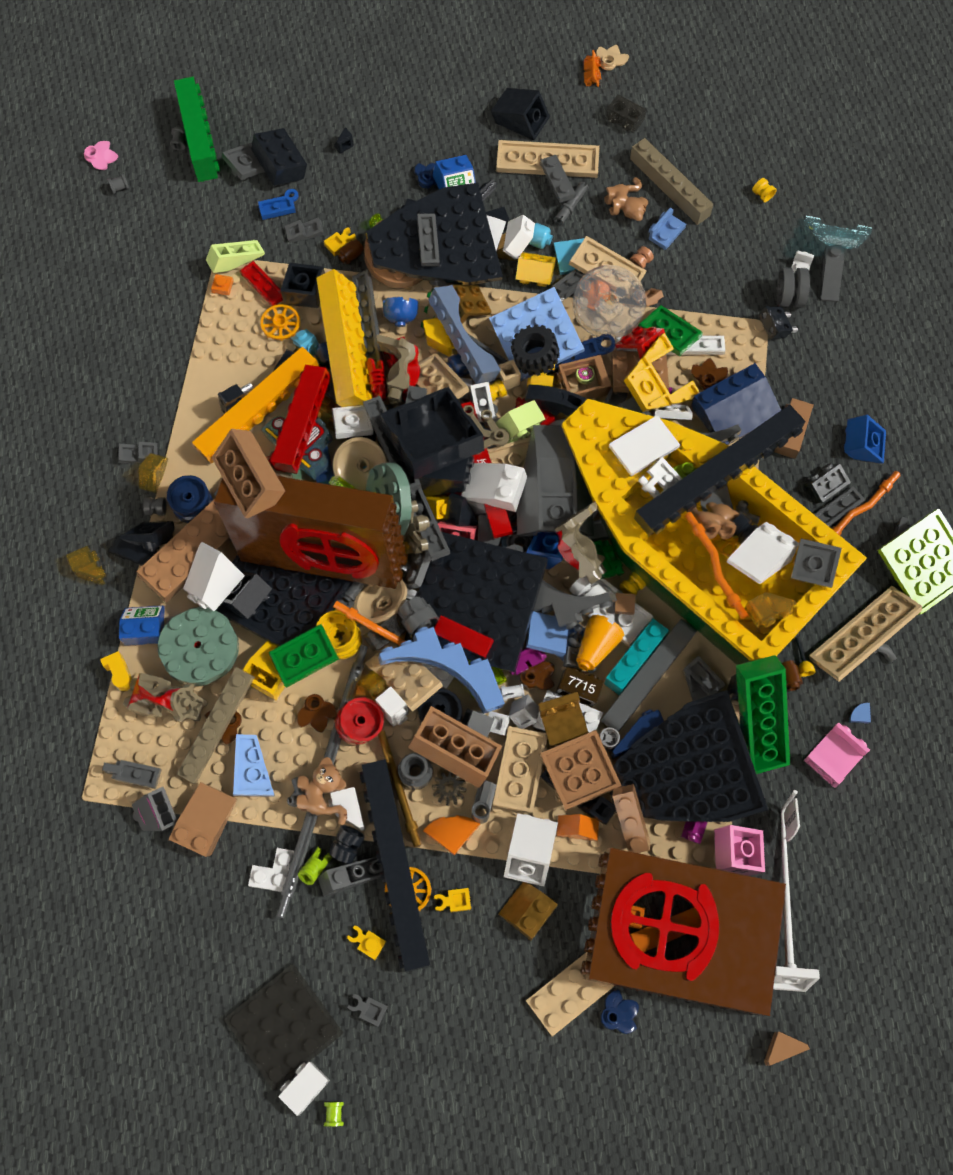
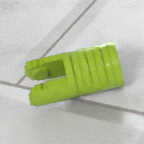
M317 847L299 871V879L307 885H313L332 859L329 853L321 861L318 859L321 854V848Z

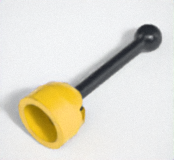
M798 633L794 637L802 659L798 669L801 677L811 676L816 671L814 665L805 659L799 639L800 633Z

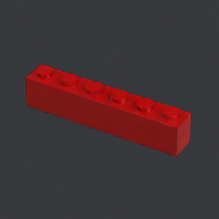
M305 364L304 370L300 373L299 384L294 390L292 403L288 406L287 417L282 423L281 434L277 437V445L270 457V462L276 471L298 473L331 379L326 367Z

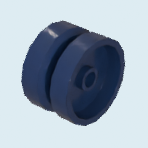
M192 475L175 479L167 490V501L175 516L185 523L193 520L213 501L205 482L199 477Z

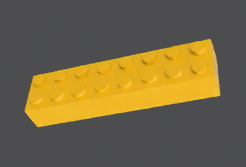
M332 269L316 279L336 404L341 407L363 405L364 401L373 398V394L370 389L366 357L367 349L364 345V332L361 327L362 319L359 314V302L355 292L356 286L343 274Z

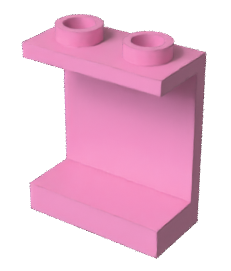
M838 723L804 761L836 788L870 749L867 748V744L863 740L852 735L851 730L847 726Z

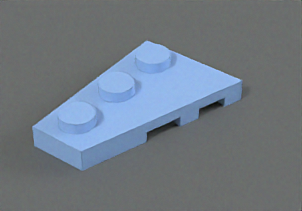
M236 734L233 796L274 797L257 735Z

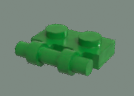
M601 540L592 541L597 554L605 557L602 565L606 569V573L602 575L601 579L613 577L616 574L618 576L625 573L622 568L623 564L616 557L613 545H610L608 540L603 542Z

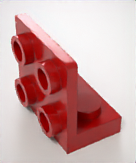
M636 327L632 329L630 334L621 337L615 346L616 348L637 349L641 359L657 338L664 334L665 331L664 328Z

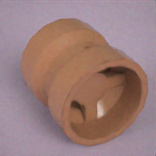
M642 246L637 250V254L630 257L629 261L644 269L646 264L654 259V256L650 249Z

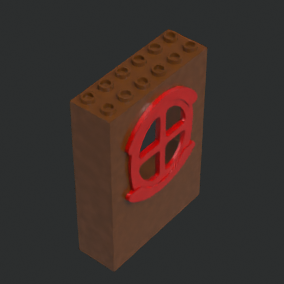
M277 476L285 492L276 505L250 518H244L222 478L214 504L241 561L396 589L398 582H401L403 571L401 570L403 565L405 566L407 563L408 555L405 554L406 546L403 544L401 525L398 523L399 515L396 514L397 505L394 504L392 495Z
M609 848L603 854H600L598 867H601L600 875L596 876L595 888H598L597 895L593 896L591 909H594L593 918L590 917L588 923V930L591 933L590 938L586 939L584 947L587 957L586 961H583L581 965V974H584L583 979L755 1015L770 1016L786 889L785 883L615 848ZM650 892H664L665 900L660 920L632 914V906L640 897ZM677 894L684 897L695 907L701 919L699 928L671 922L670 915L674 895ZM630 923L659 929L660 934L656 956L651 957L645 954L635 945L629 934ZM669 931L698 937L696 948L687 956L677 960H667L665 958Z

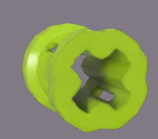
M324 1102L326 1107V1122H324V1126H344V1122L341 1121V1109L344 1106V1102Z

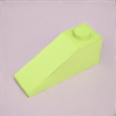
M257 240L214 244L209 249L206 261L213 273L225 272L263 256L265 252Z

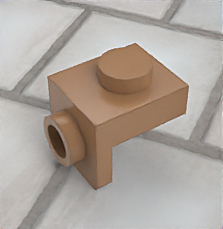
M639 288L632 289L634 301L644 307L654 305L659 299L664 297L662 290L651 288L645 292V290Z

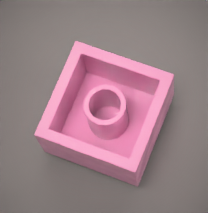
M734 825L714 829L717 870L746 876L765 872L762 830Z

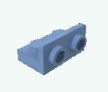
M672 208L667 212L664 211L659 221L653 223L649 229V240L664 250L671 245L686 227L684 222L672 215L674 210Z

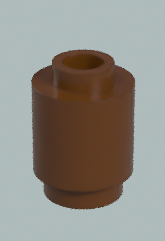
M357 239L350 240L338 249L337 257L342 263L349 264L361 255V252L364 251L363 246Z
M792 660L782 662L786 669V688L789 691L798 690L800 685L803 684L798 666Z

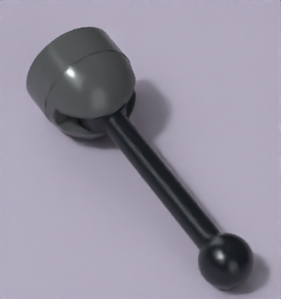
M575 625V632L569 634L567 643L570 647L573 646L576 649L580 647L583 638L579 633L582 630L581 625Z

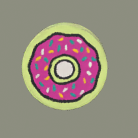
M593 368L577 369V381L582 384L591 383L595 374Z

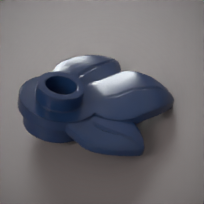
M420 163L416 165L415 174L418 176V182L422 188L429 189L432 185H437L432 176L435 163H430L427 166Z
M619 990L611 992L605 999V1009L601 1013L603 1026L609 1030L617 1029L623 1034L632 1033L637 1029L632 1019L638 1013L639 1004L633 1000H623ZM610 1014L615 1017L614 1022L609 1019Z

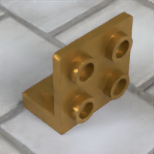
M453 285L460 298L459 316L462 324L468 316L490 315L492 313L478 285Z
M578 692L539 703L538 709L550 746L571 741L589 733L579 705L580 698Z

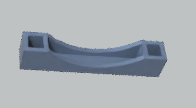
M453 285L434 288L428 299L429 303L450 337L454 348L461 356V360L468 369L475 384L495 381L501 369L494 357L479 347L465 331L459 316L460 298Z

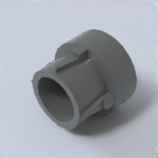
M419 596L405 602L398 612L403 626L411 637L417 633L416 630L422 627L432 628L439 620L431 605L427 604L424 598Z
M415 752L406 755L400 761L398 774L404 786L409 789L418 790L430 783L433 777V768L430 760ZM413 767H419L421 773L413 776L410 774V770Z

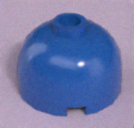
M390 297L383 300V314L389 322L395 323L396 327H405L406 323L412 322L417 316L418 300L409 298V301L403 300V297Z

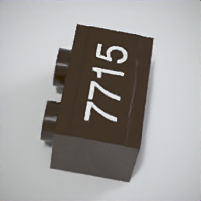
M566 667L562 672L556 693L565 696L578 692L579 703L592 708L598 701L604 681L599 680V677L595 675L581 673L575 667Z

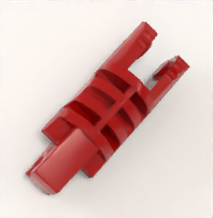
M369 358L367 359V368L373 398L381 396L382 401H385L387 386L383 361L379 360L375 367V361Z

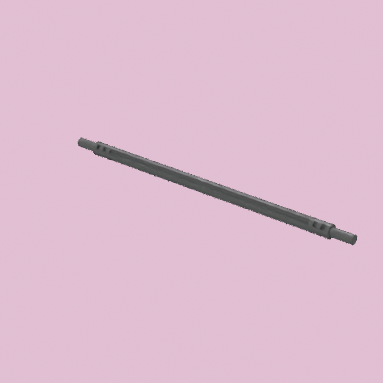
M360 645L356 661L352 664L339 710L355 697L368 649L365 645ZM335 723L324 758L329 757L333 765L341 742V738L335 728ZM310 812L306 813L281 892L282 899L276 915L279 918H285L290 898L293 899L299 879L298 873L302 869L318 817Z

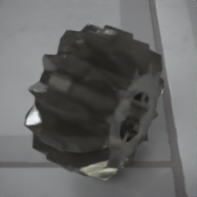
M450 771L449 777H446L445 773L442 772V780L436 777L435 782L437 784L432 785V789L436 790L433 796L434 798L440 797L438 799L439 804L446 800V806L450 805V801L457 805L456 798L463 800L464 796L461 793L467 791L465 787H461L465 784V780L458 781L460 777L455 775L453 778V773ZM448 785L449 787V785H452L453 792L449 790V793H447L445 786Z

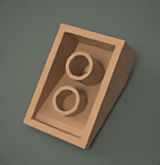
M200 782L177 820L169 840L205 857L211 856L236 804L237 798Z

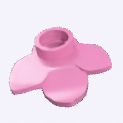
M100 141L95 146H88L84 151L85 159L91 162L94 168L99 170H106L107 164L116 161L118 155L114 151L109 150V141Z

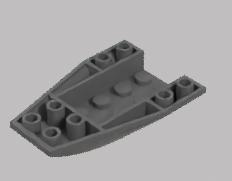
M533 425L523 467L527 479L516 510L517 536H536L538 532H556L554 530L555 527L593 503L563 432L562 425ZM593 513L579 528V532L584 536H594Z

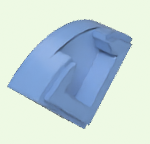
M863 703L857 706L851 713L849 722L869 724L871 722L870 703Z

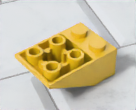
M266 641L249 659L243 670L255 677L250 685L251 687L276 701L285 686L269 655V652L278 646Z

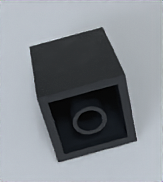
M506 88L491 110L496 124L531 140L536 139L550 118L539 90Z
M474 456L418 478L425 497L464 492L466 485L470 484L471 473L469 471L474 466Z

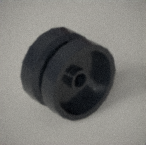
M440 688L418 707L420 725L431 706L462 722L461 701L450 690Z

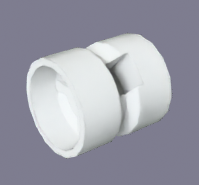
M586 576L576 580L570 588V592L574 596H595L607 593L599 584H590Z

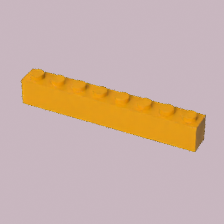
M302 346L192 442L195 448L212 464L214 462L212 456L231 429L250 431L255 425L260 424L267 414L275 411L282 401L287 400L291 396V393L294 392L299 384L300 373L304 370L305 364L319 366L317 360Z

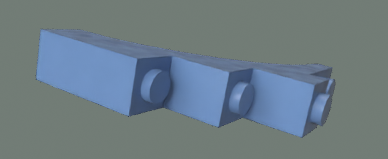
M422 627L416 630L417 633L413 636L414 642L408 640L401 643L400 647L394 649L392 646L381 650L382 653H379L380 665L412 661L429 664L451 674L467 687L476 699L483 714L502 708L505 704L488 659L482 661L479 658L471 661V665H469L461 643L455 645L453 642L444 645V649L441 648L434 627L429 629L428 627Z

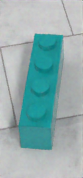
M652 619L606 677L604 685L620 696L664 641L669 630L655 619Z

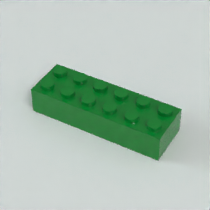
M194 76L174 80L189 152L198 182L218 178L217 172L220 171L218 161H215L217 160L212 135L209 134L211 133L208 121H205L208 116L206 109L202 108L205 104L203 96L199 95L201 94L200 85L195 83Z
M776 655L736 665L740 728L756 774L790 765L785 667Z

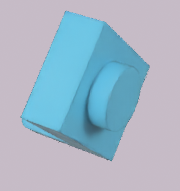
M307 329L301 330L291 338L297 347L301 348L303 346L312 356L315 355L319 343L315 335Z

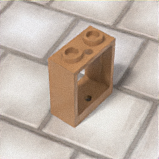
M601 355L558 366L556 379L558 383H561V389L571 392L566 376L576 374L577 369L592 367L599 386L574 393L586 398V400L608 395L611 383Z

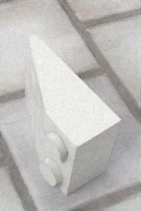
M474 463L473 468L469 472L471 473L470 484L466 485V490L462 492L461 496L469 501L516 512L527 479L525 469L509 464Z
M765 522L756 528L727 559V563L758 584H761L792 561L799 543L791 536L778 530L774 525Z

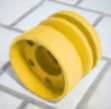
M338 610L329 611L321 616L316 626L320 624L324 626L339 659L350 658L356 654L362 643V635L355 620L351 621Z

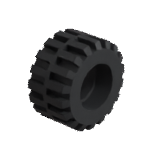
M534 324V327L526 326L527 328L520 329V333H516L514 335L515 339L511 341V351L515 364L524 374L527 372L531 376L533 374L539 376L542 372L546 374L548 369L552 370L554 368V364L558 363V358L560 357L556 336L550 328L546 329L544 325H541V327L538 324ZM543 347L537 353H528L532 348Z

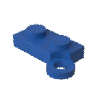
M288 189L285 192V196L258 202L262 220L296 213L293 202L298 199V192L295 189Z

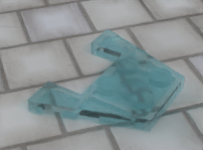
M805 216L804 224L826 245L835 246L837 244L842 245L846 249L858 248L871 235L873 229L872 227L857 225L856 230L824 225L821 222V218Z

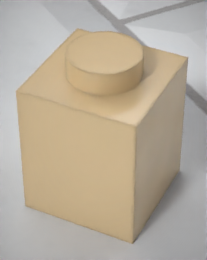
M514 360L498 365L501 371L497 379H501L506 390L520 385L521 373Z

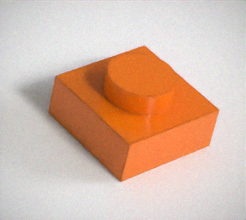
M215 274L211 287L212 293L229 296L234 282L233 277Z

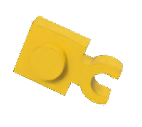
M348 227L343 230V234L340 235L336 232L324 240V245L336 256L338 249L350 240L356 239V235L354 233L348 236L351 233Z
M469 888L448 890L449 897L441 894L434 896V900L441 899L443 901L442 906L435 907L436 911H443L446 907H450L451 913L471 910Z
M354 926L353 929L358 931V936L352 938L348 935L347 939L353 943L359 942L360 945L357 949L376 960L386 941L369 930L364 935L358 926Z

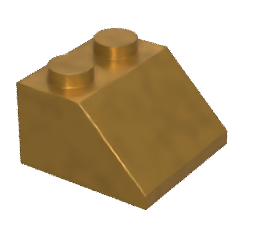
M522 882L499 912V915L532 941L558 904L527 882Z

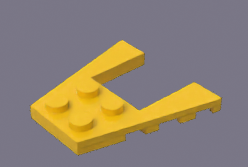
M665 333L657 338L624 378L625 384L642 412L692 401L694 396L700 393L694 381H691L670 394L653 367V361L674 349Z

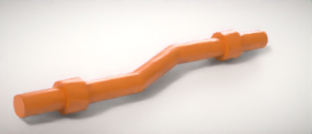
M894 471L887 480H884L879 485V489L868 502L850 510L831 529L838 535H841V531L853 517L871 509L885 493L892 489L893 483L900 477V473Z
M692 512L687 513L685 518L691 525L692 532L695 537H699L710 554L714 578L727 596V602L731 607H734L741 619L746 618L748 613L740 603V597L737 593L733 592L722 575L718 551L706 535L703 525L698 523Z
M339 601L335 602L333 608L345 614L346 618L351 621H357L399 646L406 641L362 616L353 607L349 608Z

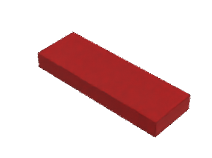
M254 261L240 270V274L271 306L278 305L283 301L281 289Z
M442 615L434 628L437 636L455 644L461 643L462 648L486 658L494 642L493 639Z

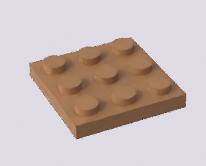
M612 351L613 392L631 393L624 382V378L640 360L638 351ZM665 354L653 361L652 365L669 392L667 356Z
M596 730L540 753L564 811L622 786Z

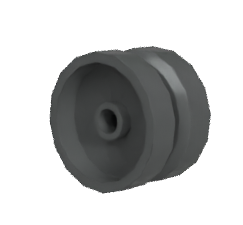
M782 267L780 269L776 288L778 307H789L791 302L794 308H804L806 306L810 288L808 268H797L795 272L791 267Z

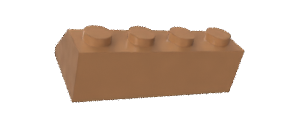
M231 429L212 456V459L244 518H250L275 506L284 494L285 489L252 432Z
M431 706L408 748L480 788L488 777L502 746Z

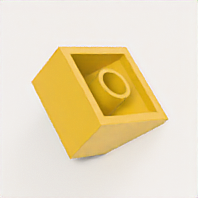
M522 252L518 258L516 279L524 284L535 282L538 286L546 287L550 285L556 257Z

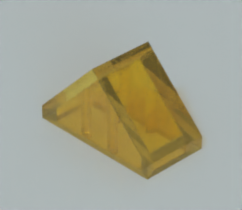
M152 453L146 457L139 466L140 489L157 493L168 458Z

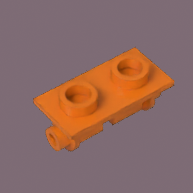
M592 50V56L588 55L584 59V83L586 86L596 83L597 87H599L601 60L599 56H596L594 50Z

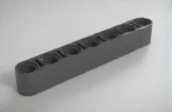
M680 619L608 710L601 722L619 732L690 642L697 629L683 619Z

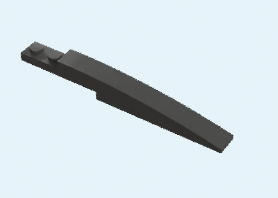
M381 396L364 401L363 405L380 446L385 453L387 462L398 464L407 476L410 485L411 501L416 500L418 504V512H414V516L423 515L429 519V528L418 533H420L422 539L426 538L428 542L427 551L431 560L434 561L449 555V547L422 491L419 479L413 478L382 430L380 414L386 412L387 409Z

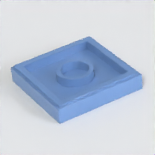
M533 611L528 628L526 648L564 657L566 654L568 630L566 627H559L555 616Z

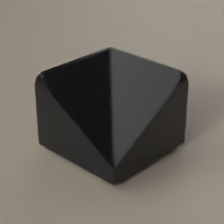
M346 127L334 144L339 153H343L354 145L352 134Z

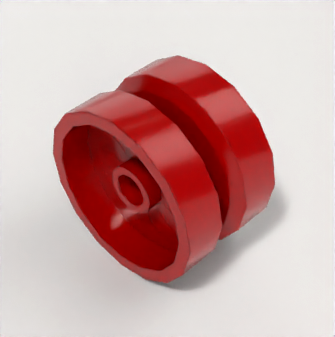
M365 697L355 698L347 702L338 711L335 719V728L339 737L352 745H363L371 741L381 732L384 724V716L380 706L373 700Z

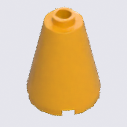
M592 615L587 621L576 659L579 668L584 671L593 670L624 637L622 628L615 622L613 625L607 621L609 618L605 616Z

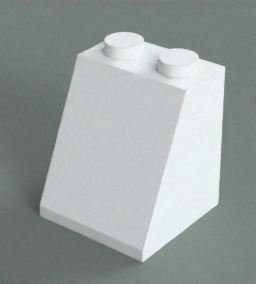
M201 542L183 589L188 593L187 597L192 602L197 603L203 609L208 607L215 611L245 575L222 552Z
M517 813L504 872L505 878L539 886L545 885L558 822Z

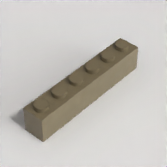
M646 138L632 146L630 160L697 225L710 217L713 203Z

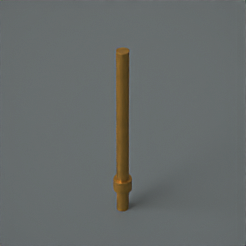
M381 731L378 734V738L406 822L405 829L410 834L413 847L417 848L421 846L417 832L418 825L413 820L386 733Z

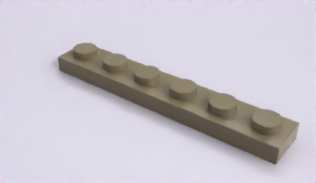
M235 667L178 770V775L193 784L197 783L255 678L253 675Z

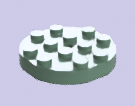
M381 463L370 469L366 491L393 496L394 504L397 505L396 514L399 515L398 523L401 525V535L404 536L409 527L412 512L410 485L405 472L398 464Z
M202 607L190 608L172 617L164 626L158 641V655L168 674L180 683H191L194 686L208 685L225 676L235 664L239 652V640L229 620L216 610L212 611L209 608L203 609Z

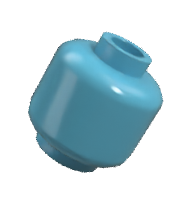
M535 223L533 238L529 244L540 249L550 245L553 235H550V228Z

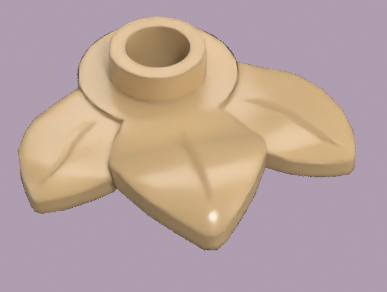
M617 45L607 50L599 47L596 55L600 57L601 67L605 70H612L616 66H622L629 59L628 54H620Z

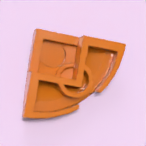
M456 815V817H442L430 823L423 832L455 856L464 843L477 830L480 823L460 815Z

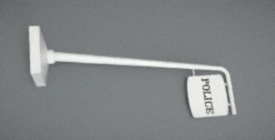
M794 790L781 809L783 883L786 884L784 897L785 964L783 967L776 966L773 989L806 992L820 977L819 970L797 968L796 964H794L786 841L789 842L793 839L800 828L797 798H794L797 791Z

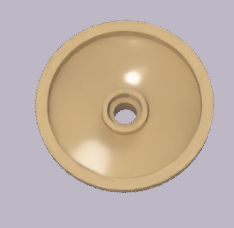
M356 437L345 441L337 449L333 459V471L338 483L342 487L366 491L370 469L381 463L388 462L379 444L368 438ZM363 462L367 464L365 469L362 467Z
M403 580L400 583L398 582L396 589L365 584L366 586L355 598L354 609L374 623L386 621L393 617L404 604L407 596V586Z

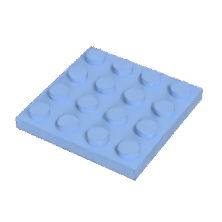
M555 287L489 318L509 361L514 360L511 351V341L515 339L514 335L516 333L519 334L520 329H526V326L534 327V324H538L539 327L544 325L546 329L550 328L552 333L555 334L560 353L558 363L585 351ZM543 347L532 348L528 353H537ZM519 370L521 373V381L528 377H531V375H529L528 372L524 374L522 370Z

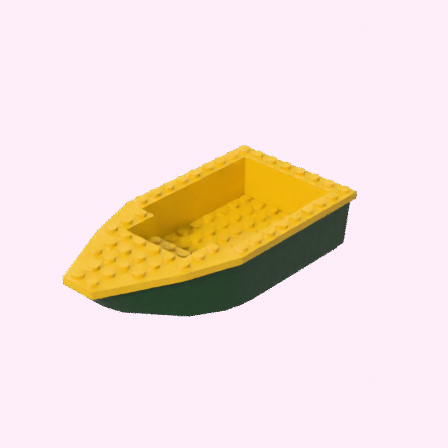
M587 399L562 423V429L593 502L597 504V511L602 525L619 559L632 572L637 573L642 578L646 587L692 627L697 629L699 633L736 665L773 655L777 656L867 559L866 556L755 466L751 469L746 468L742 471L743 473L736 480L731 479L727 482L733 510L736 511V505H738L740 500H745L748 502L747 508L749 512L760 516L758 526L767 522L774 525L781 532L791 536L798 543L800 539H805L842 549L832 588L790 579L797 550L790 563L761 584H758L727 563L729 556L723 555L718 551L722 575L733 592L738 594L741 599L740 603L748 613L746 618L741 619L734 607H731L727 602V596L714 578L710 554L699 537H695L691 530V525L685 518V515L689 512L685 511L676 522H669L665 525L663 531L658 534L653 533L651 536H648L634 519L636 511L654 499L648 491L645 492L642 489V485L638 482V479L643 475L647 480L652 478L647 473V470L653 464L630 476L609 448V444L654 416ZM661 419L680 444L678 449L663 457L672 468L685 462H690L697 469L729 447L725 443L677 423ZM658 483L654 485L659 493L663 491ZM699 501L698 503H696V509L698 511H703L701 503ZM716 540L715 542L721 548L725 540ZM727 545L723 551L732 554V546Z

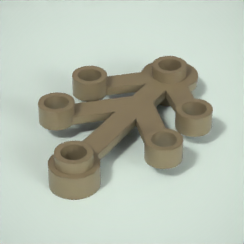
M466 405L463 408L465 413L472 418L480 429L483 437L488 438L484 441V449L492 445L502 447L507 444L509 433L505 429L498 428L492 419V412L485 409L481 412V420L487 423L491 431L483 429L474 415V408L471 405Z
M416 500L411 501V519L409 527L403 536V541L408 542L414 554H418L428 550V542L426 538L420 539L416 531H425L429 528L430 522L427 516H414V512H418V504Z

